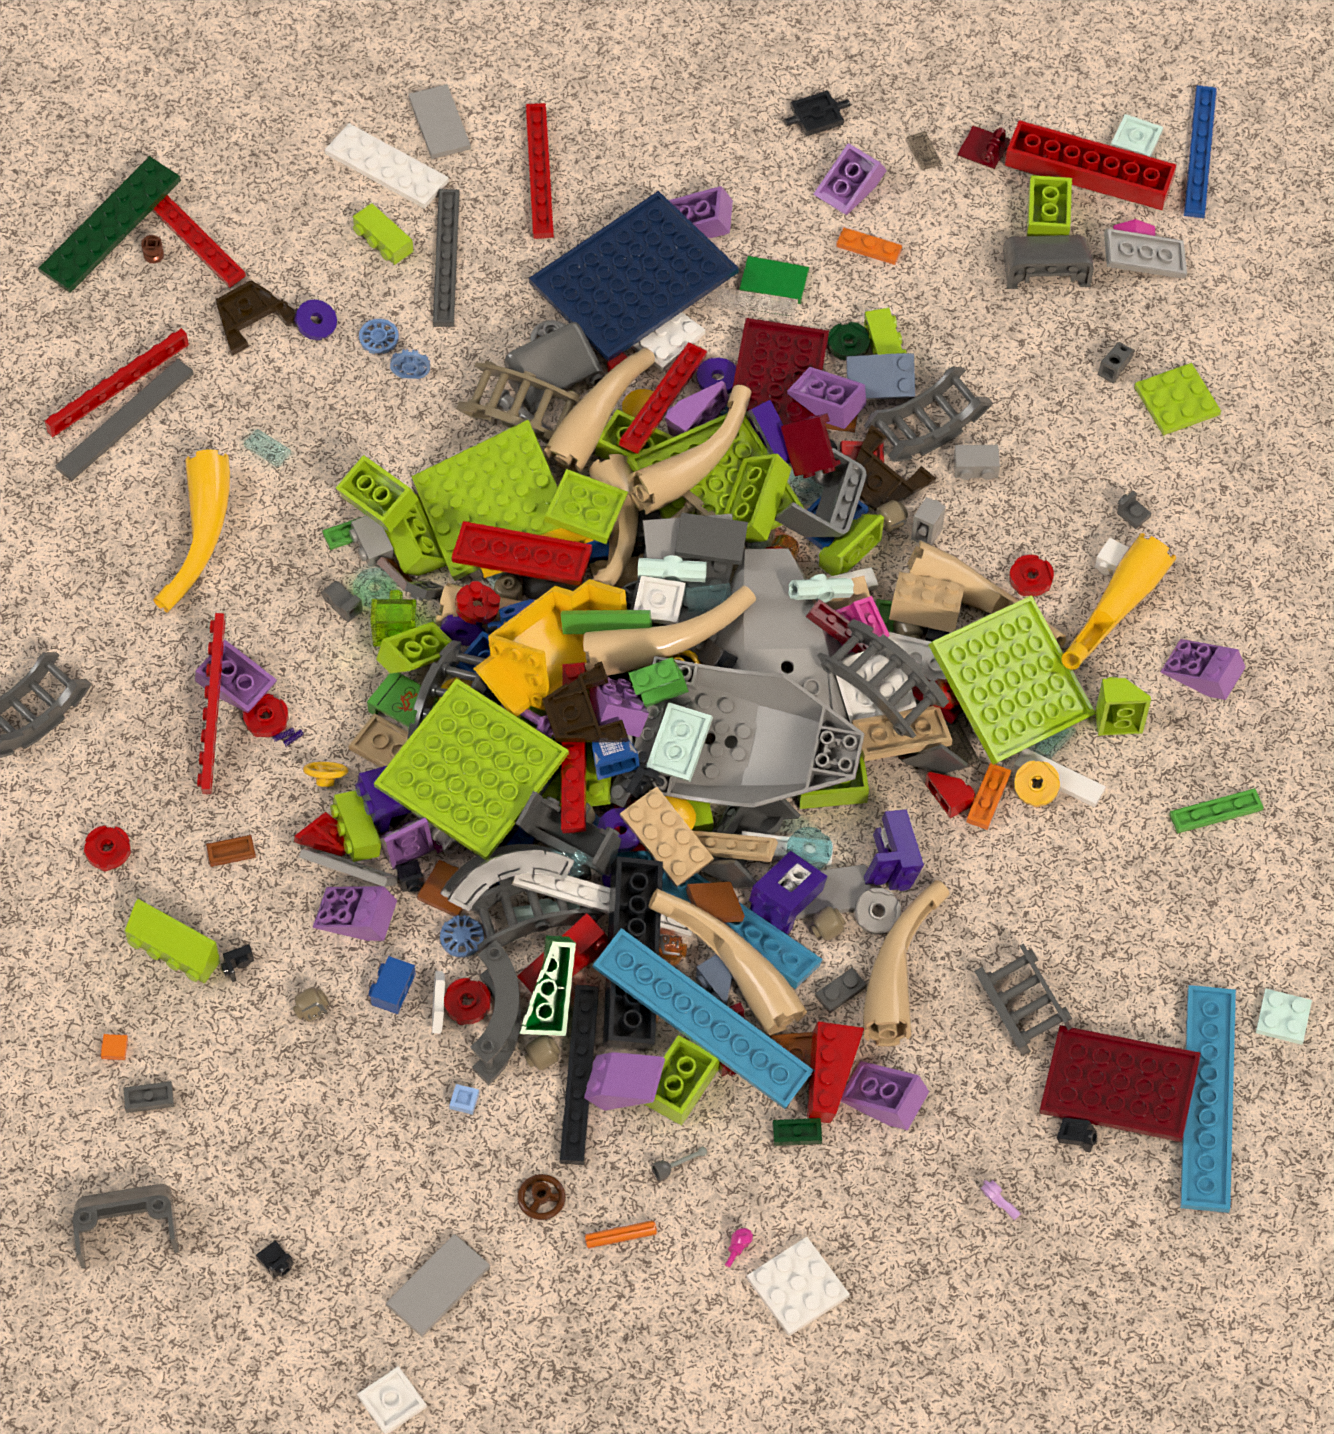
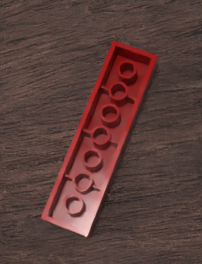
M1021 120L1017 123L1005 160V166L1039 176L1072 178V185L1162 211L1174 181L1177 164Z

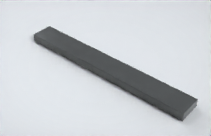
M439 189L433 327H454L460 189Z
M179 359L174 361L56 464V470L70 481H73L194 375L193 370Z

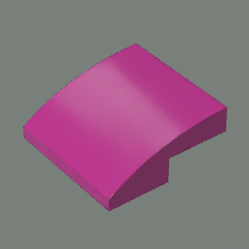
M872 596L835 610L850 622L855 619L871 626L874 629L872 632L879 637L883 634L887 637L890 636Z

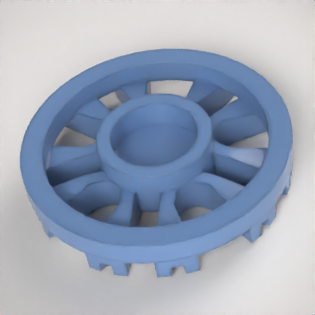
M385 319L370 320L359 331V341L362 348L369 351V353H388L398 343L399 333L397 327ZM371 325L374 327L372 331L367 329ZM386 325L391 327V329H389L388 331H386L384 328L386 327ZM394 339L392 343L388 342L387 340Z
M406 349V351L402 350V353L393 354L390 361V369L400 378L421 379L430 371V360H428L426 354H418V350L408 352V349Z
M466 915L454 916L444 923L440 932V942L443 949L455 957H468L475 954L479 950L477 945L484 941L483 929L479 922ZM464 921V926H460L459 922ZM468 922L471 923V924H473V925H472L471 927H469V928L466 927V925H467ZM456 923L457 927L452 928L450 925ZM472 937H480V940H479V942H476V941L472 940L471 938H472ZM444 938H452V941L445 944ZM455 943V947L453 948V950H451L450 948ZM465 946L466 952H458L459 947Z

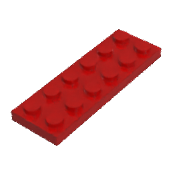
M463 521L451 559L453 563L581 586L592 552V545Z

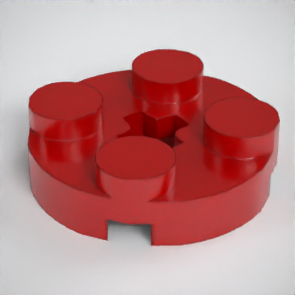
M1033 554L1019 557L1011 566L1009 574L1012 587L1021 596H1039L1051 589L1054 579L1052 565L1046 559L1043 561L1039 559V556ZM1029 572L1037 575L1034 579L1027 577Z
M472 581L469 585L462 587L458 591L455 598L456 612L467 623L476 625V622H484L483 624H488L496 618L501 598L490 587L482 585L479 581ZM474 601H480L482 606H474Z
M265 694L249 713L243 711L244 724L247 730L255 737L275 736L287 727L289 720L287 705L282 699L279 700L274 695ZM264 712H267L268 715L272 714L268 719L260 718Z
M99 826L93 829L85 839L84 853L87 861L102 871H109L121 866L131 854L129 837L120 827ZM103 845L113 846L110 851H103Z
M461 978L448 986L444 997V1008L447 1015L456 1021L457 1024L477 1023L490 1011L491 996L483 982L479 980L477 982L470 978ZM464 997L468 999L473 998L470 1005L462 1004Z

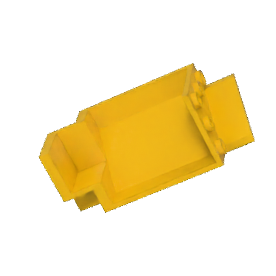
M588 579L574 591L554 586L488 636L490 656L473 669L506 710L516 717L530 706L545 710L542 699L562 686V664L587 663L586 652H584L583 646L584 634H563L561 612L627 610L624 589Z

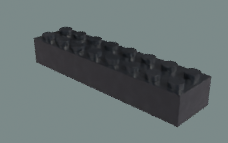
M617 857L611 864L607 946L622 928L659 956L661 914L650 909L649 902L656 889L662 890L663 861ZM606 978L602 1046L649 1051L655 1045L656 1014Z

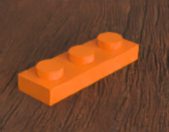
M843 227L836 245L838 248L893 265L896 264L902 251V245L845 227Z
M989 764L966 823L988 830L1012 770L996 764Z

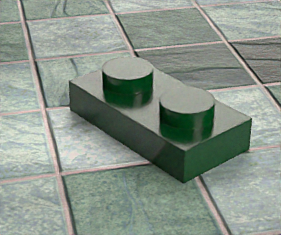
M821 1118L773 1120L774 1146L822 1144Z

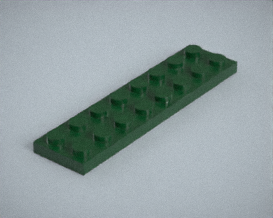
M149 156L38 268L39 272L71 293L181 182L180 176Z

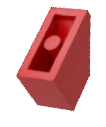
M933 772L926 774V787L949 818L972 807L975 797L974 790L970 785H966L961 778Z

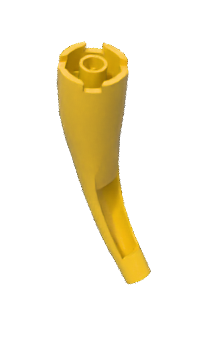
M200 450L196 452L195 457L190 458L188 456L185 460L193 541L187 558L170 584H166L153 599L154 603L160 609L164 608L166 613L183 598L201 575L212 556L223 527L230 492V464L228 455L226 453L223 456L218 455V450Z
M1140 533L1119 562L1093 613L1070 647L1062 655V663L1066 668L1070 670L1077 669L1116 625L1157 586L1176 560L1174 554L1171 557L1168 555L1167 551L1169 548L1153 536L1146 539L1144 538L1146 535Z

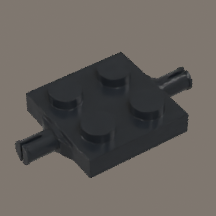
M828 90L792 101L790 108L794 116L784 118V124L788 127L797 123L802 128L806 137L844 125V119L840 110L850 107V101L846 99L837 102L831 97Z

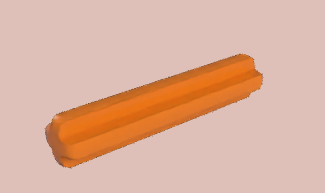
M652 1220L588 1233L585 1235V1242L587 1248H593L657 1234V1227L655 1221Z

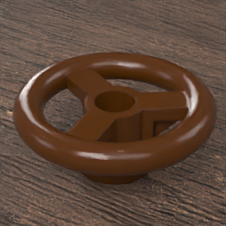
M538 1174L529 1177L521 1184L517 1200L520 1209L528 1217L536 1220H547L553 1218L562 1210L566 1201V1193L563 1185L555 1177ZM545 1182L552 1184L558 1193H551L550 1186ZM531 1185L534 1202L529 1208L525 1202V1192ZM540 1193L545 1194L544 1197H538L537 1195ZM548 1201L557 1202L552 1210L544 1213L537 1212L542 1204Z

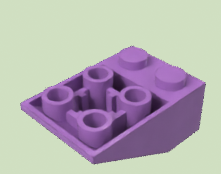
M1180 639L1160 672L1208 697L1226 700L1246 666L1238 649Z
M608 677V683L589 688L590 702L599 726L623 720L627 735L640 737L649 712L638 695L635 694L629 681L621 678L614 680Z
M384 886L326 887L313 928L366 941H384L397 899Z

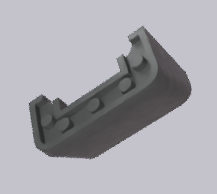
M1078 234L1063 236H1011L1005 240L1003 255L1007 289H1018L1020 282L1029 283L1030 277L1070 276V281L1075 282L1077 280L1080 287H1091L1094 266L1090 249L1084 236Z
M577 322L569 323L516 348L505 357V368L524 373V371L531 372L536 375L537 379L562 390L583 380L588 386H595L605 376L584 331ZM508 379V383L517 394L521 382ZM529 386L523 404L531 414H534L544 391Z

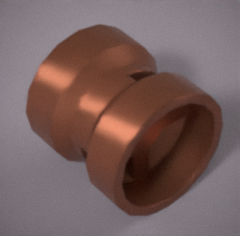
M156 235L146 236L141 242L144 259L152 264L162 261L164 258L162 240Z

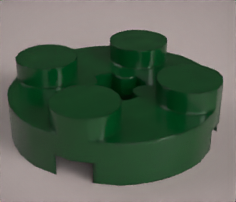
M849 322L844 325L839 323L829 332L828 349L835 357L841 360H846L847 356L866 355L870 348L869 333L859 323ZM850 339L853 340V342H852L851 344H847V343H845V341H844V340H850Z

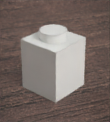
M1109 538L1097 556L1095 568L1104 575L1113 576L1119 562L1129 550V547Z

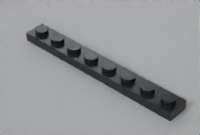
M575 985L560 1164L584 1165L589 1101L584 1096L593 1067L599 986Z

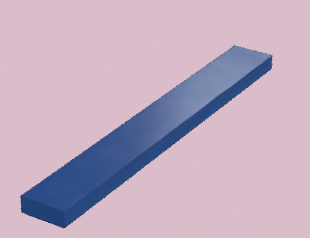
M1196 86L1184 216L1205 218L1217 87Z

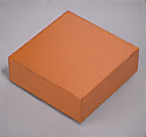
M104 1034L101 1059L125 1060L128 1036Z

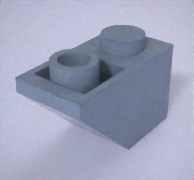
M716 954L696 966L695 980L699 986L706 988L711 995L728 1006L733 976Z

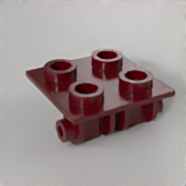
M973 125L957 156L995 169L1011 139L1006 138V130L1000 127L993 133Z

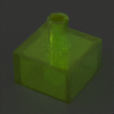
M391 590L389 592V599H371L370 623L373 646H381L383 639L419 626L416 599H403V592L400 590Z

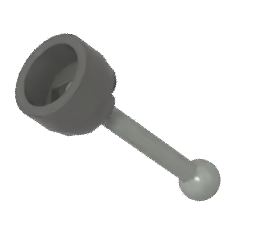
M700 1147L697 1152L672 1163L664 1160L651 1164L652 1171L660 1182L668 1178L672 1170L671 1168L695 1157L705 1156L707 1149Z

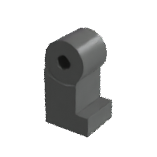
M1118 342L1101 361L1098 376L1114 384L1120 373L1131 361L1135 350Z
M338 581L332 582L321 591L324 600L347 622H350L363 611L362 600L356 595L353 596Z

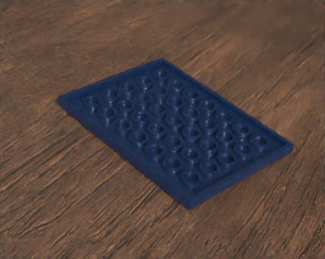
M657 191L529 277V283L569 323L577 322L584 331L589 343L609 362L738 274L739 267L663 194Z

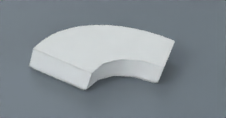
M435 971L433 990L432 1033L438 1034L442 1032L444 1015L445 973L443 971Z

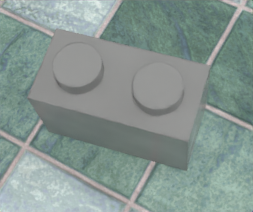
M955 445V478L963 480L972 478L990 480L998 478L1000 469L998 445Z
M926 497L914 515L911 539L918 543L923 541L933 545L943 529L946 506L937 500Z
M368 516L351 521L349 534L354 543L357 542L360 547L358 553L362 561L366 560L368 566L377 564L376 562L380 557H393V547L382 526Z

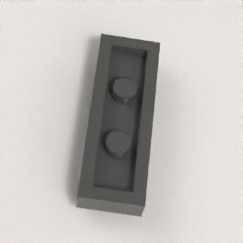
M430 580L407 582L404 591L411 593L410 597L419 601H423V599L430 600L431 598L437 600V598L442 596L444 586Z

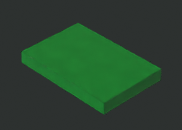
M748 256L739 293L801 304L809 267Z

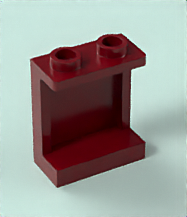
M828 413L788 422L781 426L795 477L803 475V478L816 475V471L821 470L823 474L835 471V466L841 464L840 459L835 460L825 423L830 421Z

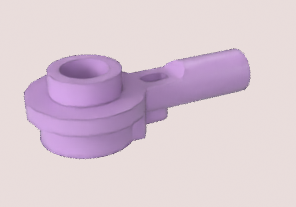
M987 1180L983 1182L984 1185L980 1188L981 1191L1015 1220L1021 1213L1000 1195L1002 1189L993 1180L990 1183Z

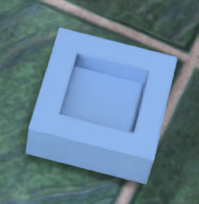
M456 1084L449 1105L450 1109L473 1115L480 1094L479 1089Z

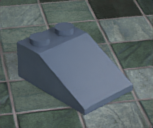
M914 353L846 357L847 379L865 384L866 399H910L915 397Z

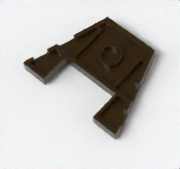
M252 280L215 299L232 356L249 347L247 340L240 333V330L273 312L288 326L295 322V313L298 310L297 308L293 309L283 299H277L272 295V292Z
M871 425L855 461L860 463L866 470V479L860 499L876 511L878 507L892 500L899 502L933 484L936 477L921 466L908 481L904 480L873 454L887 437L875 426Z
M602 661L595 664L594 668L588 672L584 671L578 675V678L570 684H564L542 699L556 742L629 741L623 720L599 726L586 689L608 683V677Z

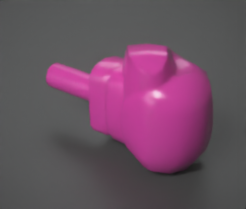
M739 1228L732 1234L730 1246L728 1247V1251L731 1254L725 1263L726 1267L730 1268L736 1256H740L744 1248H747L752 1242L753 1234L751 1230Z

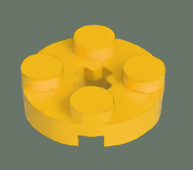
M1029 761L1023 764L1016 773L1014 781L1015 791L1024 803L1033 807H1040L1049 804L1058 795L1060 790L1059 774L1048 762ZM1034 778L1036 780H1043L1041 788L1032 787V780Z

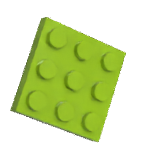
M1192 363L1138 381L1134 385L1163 436L1221 414V409Z
M566 469L545 514L544 522L606 544L625 503L628 491Z

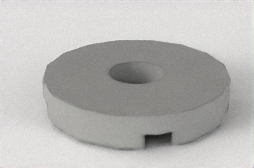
M872 888L864 892L857 899L854 907L855 918L858 925L866 932L884 934L891 930L900 917L901 905L891 891L884 888ZM874 905H879L883 908L884 914L882 917H876L872 913Z

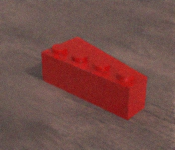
M587 913L562 935L570 937L576 942L572 977L597 959L608 944L606 933ZM544 952L517 975L518 979L531 994H533L543 966Z
M820 1021L816 1024L812 1031L810 1068L814 1071L809 1076L807 1119L821 1118V1123H831L834 1119L864 1032L863 1027Z

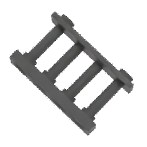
M1024 943L1020 945L1024 955L997 971L986 973L983 967L974 971L1022 1056L1031 1052L1027 1045L1031 1042L1030 1040L1061 1022H1064L1068 1030L1072 1028L1069 1020L1072 1019L1066 1006L1061 1008L1035 964L1038 961L1037 956L1032 948L1027 950ZM1026 964H1030L1035 975L1005 992L1000 991L997 993L994 985L997 984L996 981ZM1041 983L1047 994L1015 1012L1013 1010L1008 1012L1005 1007L1008 1004V1000ZM1050 1002L1053 1003L1058 1012L1056 1015L1027 1031L1018 1030L1016 1024L1020 1023V1019Z

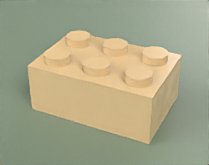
M899 572L889 620L954 632L965 585L918 576L912 573Z

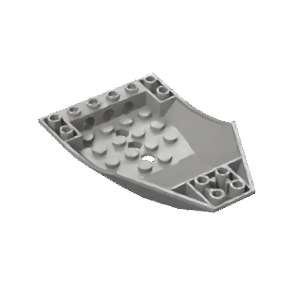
M788 548L745 549L742 563L738 565L727 590L726 599L742 586H746L754 593L756 601L733 622L718 632L716 644L738 657L732 669L784 673L781 670V664L784 661L792 663L793 671L789 674H784L850 722L836 675L825 672L821 667L822 662L817 656L819 653H823L832 657L842 645L838 640L806 618V615L816 603L815 599L795 600L790 598L788 594L789 583L792 580H806ZM728 736L725 739V746L727 748L736 747L738 743L735 736Z
M654 656L653 664L669 658ZM675 660L683 672L689 692L645 707L649 715L640 737H636L634 744L638 752L639 764L646 767L668 703L712 715L713 719L708 733L715 734L716 739L712 744L704 743L691 782L660 773L659 777L665 782L664 785L661 786L652 782L650 791L658 787L664 796L712 804L755 808L854 780L865 734L784 673L737 670ZM728 736H735L738 743L734 748H727L725 746V739Z

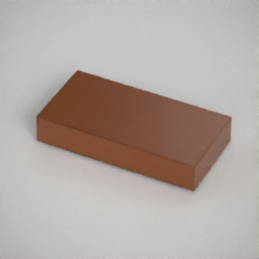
M252 835L206 844L211 867L256 858Z

